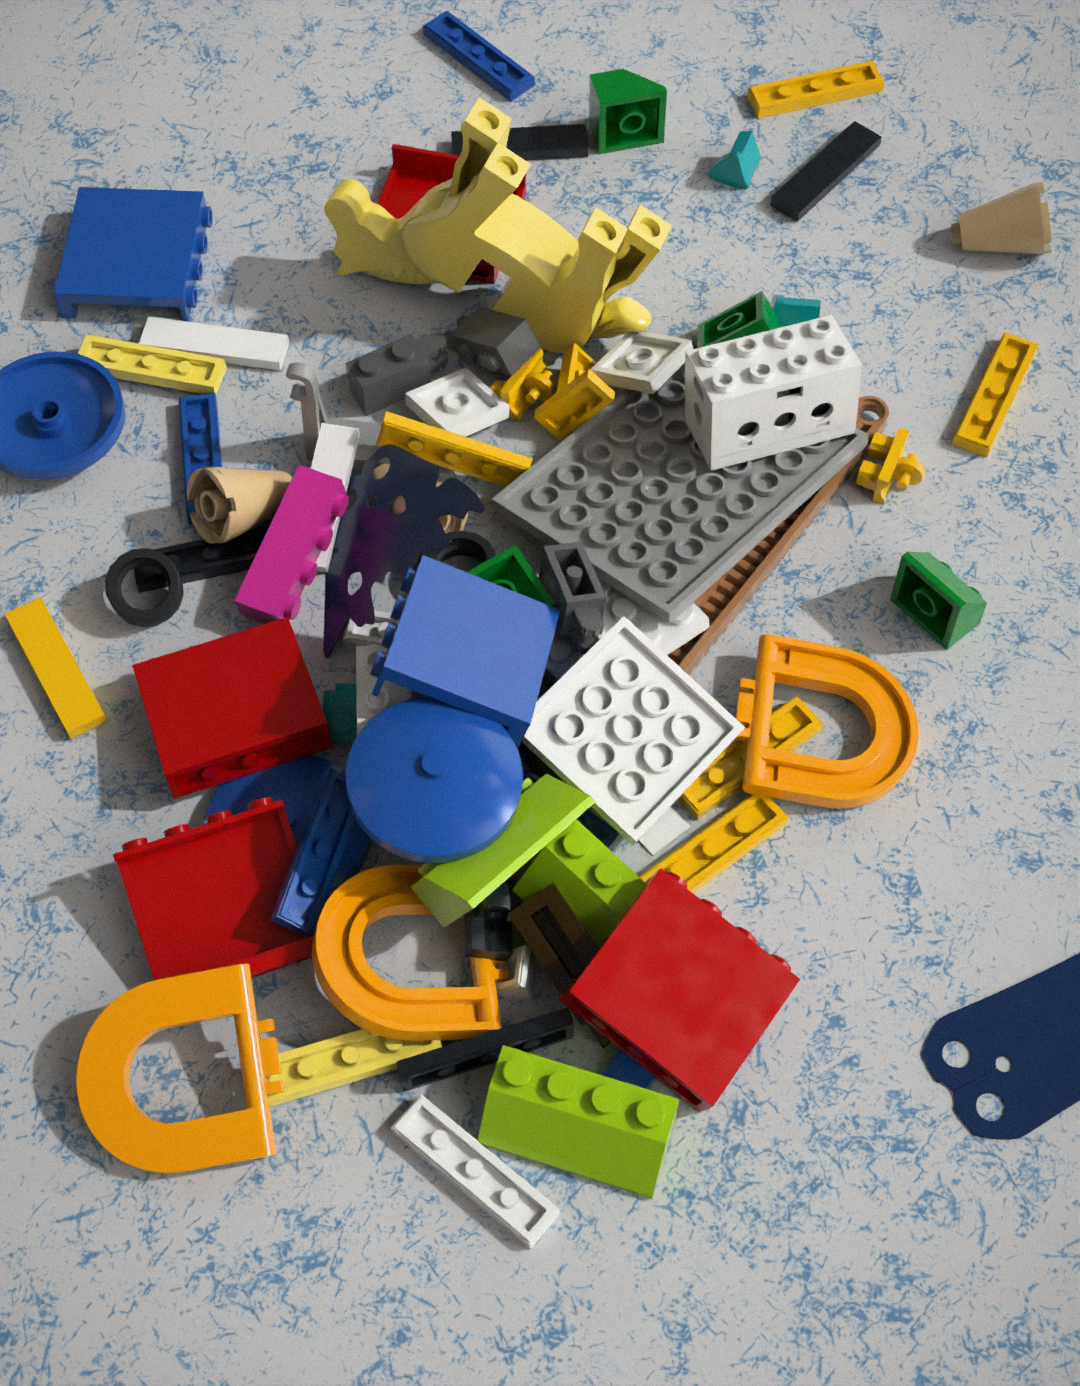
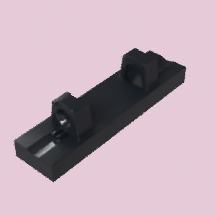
M508 879L475 908L464 914L466 957L507 962L512 956L511 919L508 916V913L511 911Z

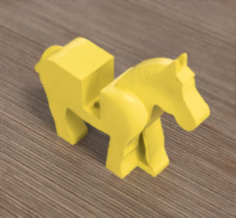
M480 97L461 126L463 148L455 162L453 178L431 188L402 218H394L382 206L373 203L365 186L354 179L341 180L324 206L325 214L337 234V242L333 252L342 261L337 271L338 275L362 271L371 276L393 282L409 284L439 282L454 291L460 292L481 259L509 276L492 310L526 319L540 347L556 353H563L573 343L581 348L589 338H613L626 333L643 332L648 328L652 317L649 311L641 304L629 297L615 298L609 302L608 300L615 292L636 281L660 251L672 225L642 205L635 211L627 228L598 208H595L577 241L547 214L512 194L518 188L531 164L506 148L512 119Z

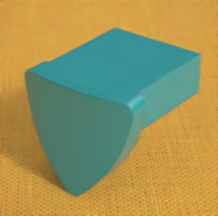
M753 131L739 132L730 153L720 157L712 165L708 173L711 178L729 186L743 189L749 187L751 178L761 159Z
M774 295L771 307L782 326L785 327L819 318L821 302L816 299L787 298L783 295Z

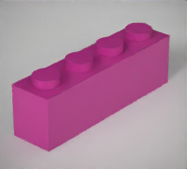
M298 465L234 600L242 615L263 623L273 622L286 617L289 620L296 618L301 607L300 596L305 585L309 586L313 582L317 572L316 561L321 551L328 549L333 537L332 527L337 517L341 518L344 515L349 498L341 479Z

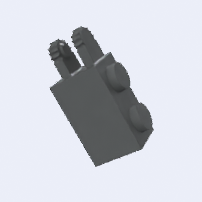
M478 307L469 317L461 316L456 321L457 329L455 331L447 330L443 334V336H446L447 348L453 352L455 351L459 358L467 365H476L486 368L491 372H499L509 376H513L541 348L526 319L483 307Z
M435 332L434 334L431 333L430 336L426 335L415 340L412 334L345 363L350 393L366 416L402 401L405 399V393L430 383V374L439 371L440 368L447 366V363H449L448 354L445 351L447 349L446 336Z
M582 541L543 546L539 579L556 603L557 609L560 610L556 626L561 637L570 636L574 646H576L575 649H578V652L581 654H586L600 640L598 635L602 634L604 628L602 618L606 595Z

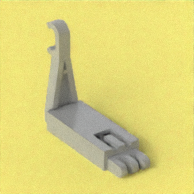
M290 363L285 376L290 380H300L305 384L296 383L293 385L290 398L301 402L307 460H313L321 423L359 428L360 437L351 473L362 474L365 462L380 448L376 443L382 424L327 417L319 393L316 372L306 364ZM388 458L380 459L375 464L373 470L382 464H390V460ZM435 465L439 467L438 481L444 482L446 479L454 478V470Z

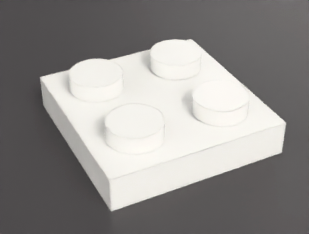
M644 331L627 333L590 370L604 383L612 387L654 394L685 363V351L693 350L692 340Z
M466 367L405 393V405L426 424L464 437L509 418L510 406Z

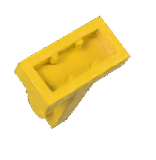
M575 343L571 344L563 352L557 393L535 409L534 419L559 441L612 403L615 392L590 370L596 362Z

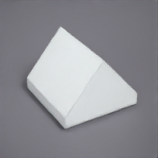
M528 945L513 949V954L509 958L507 966L500 965L496 968L509 969L510 980L496 983L497 997L532 1001L537 959Z

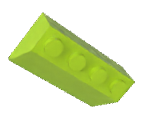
M548 774L542 776L535 783L528 777L522 784L521 797L516 814L508 828L496 841L482 851L461 860L444 863H425L417 870L422 878L413 884L411 889L445 928L475 908L591 807L595 800L589 794Z
M576 819L543 848L512 889V894L524 903L552 883H555L599 949L647 884Z
M503 1045L488 1088L477 1141L483 1146L652 1199L677 1116L679 1099Z

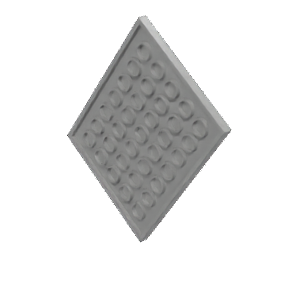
M691 336L689 340H692L693 349H697V338ZM684 363L654 394L630 389L622 392L612 403L590 418L492 498V508L548 546L582 541L599 579L670 624L868 445L869 434L856 428L855 434L711 471L685 421Z

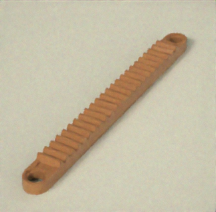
M875 396L859 398L856 428L869 434L868 445L694 601L709 617L710 627L667 655L689 676L692 669L699 665L703 655H707L711 645H715L719 635L726 631L728 624L732 623L737 613L743 610L745 603L751 600L755 590H759L763 580L768 579L771 570L776 569L781 558L784 559L788 549H792L796 539L802 536L804 529L811 525L813 518H816L821 508L827 505L829 498L835 495L837 488L843 485L845 478L851 475L853 468L859 465L861 458L867 455L875 432L881 434L884 431L888 420L889 408L882 399ZM863 411H872L878 415L879 419L876 421H866L859 414Z

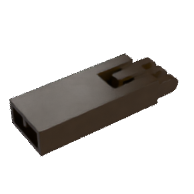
M552 883L508 913V916L562 995L566 988L574 982L572 978L583 971L597 952L598 947L555 883ZM572 1011L581 1026L585 1023L588 1025L603 1049L611 1044L607 1038Z

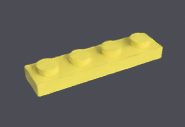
M86 334L78 354L102 364L110 371L114 378L199 394L215 393L217 395L227 369L225 359L88 334Z
M360 1029L279 1053L282 1074L267 1076V1081L283 1080L284 1092L268 1095L269 1105L273 1107L398 1069L396 1061L442 1047L440 1040L401 1041L378 1036Z

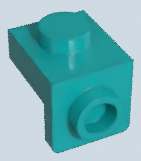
M336 683L335 690L324 691L322 710L328 723L332 741L354 742L357 737L356 684Z

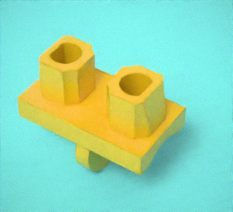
M542 348L513 376H510L508 381L495 380L490 387L493 392L510 406L509 418L519 421L530 405L535 403L537 399L547 401L555 393V386L551 382L553 374L543 362L542 356L544 353Z
M898 428L895 437L875 432L867 456L884 461V464L882 466L863 460L856 480V484L875 491L873 502L884 504L893 479L897 480L896 486L900 489H906L908 485H916L922 481L924 468L918 463V456L908 454L907 458L903 457L905 452L904 445L910 431Z

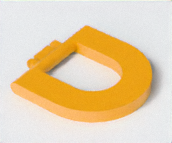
M764 634L759 637L754 680L740 679L738 691L741 692L738 694L735 718L744 727H747L735 738L736 741L747 742L743 791L749 794L833 809L863 806L880 799L890 792L900 782L911 765L919 738L918 721L914 706L900 682L876 661L849 649L771 634ZM774 683L832 693L853 702L864 713L871 730L869 748L861 755L847 760H831L768 748Z
M385 865L365 870L346 880L329 897L322 909L314 931L312 959L314 970L323 992L344 1017L375 1035L401 1041L466 1040L502 1028L496 983L510 980L509 969L495 968L500 965L507 966L508 961L470 957L474 987L405 988L393 985L379 977L365 959L362 948V936L364 931L375 921L392 915H433L411 889V886L422 878L417 871L422 865Z
M249 964L227 966L141 984L115 999L95 1020L79 1054L76 1075L77 1095L81 1112L88 1128L98 1142L113 1156L126 1164L145 1171L180 1173L277 1155L268 1095L283 1093L284 1086L283 1080L267 1081V1076L282 1074L277 1038L261 1039V1033L275 1031L274 1019L257 1021ZM234 1016L247 1109L177 1123H163L144 1113L135 1102L129 1080L131 1064L140 1046L152 1035L165 1029Z

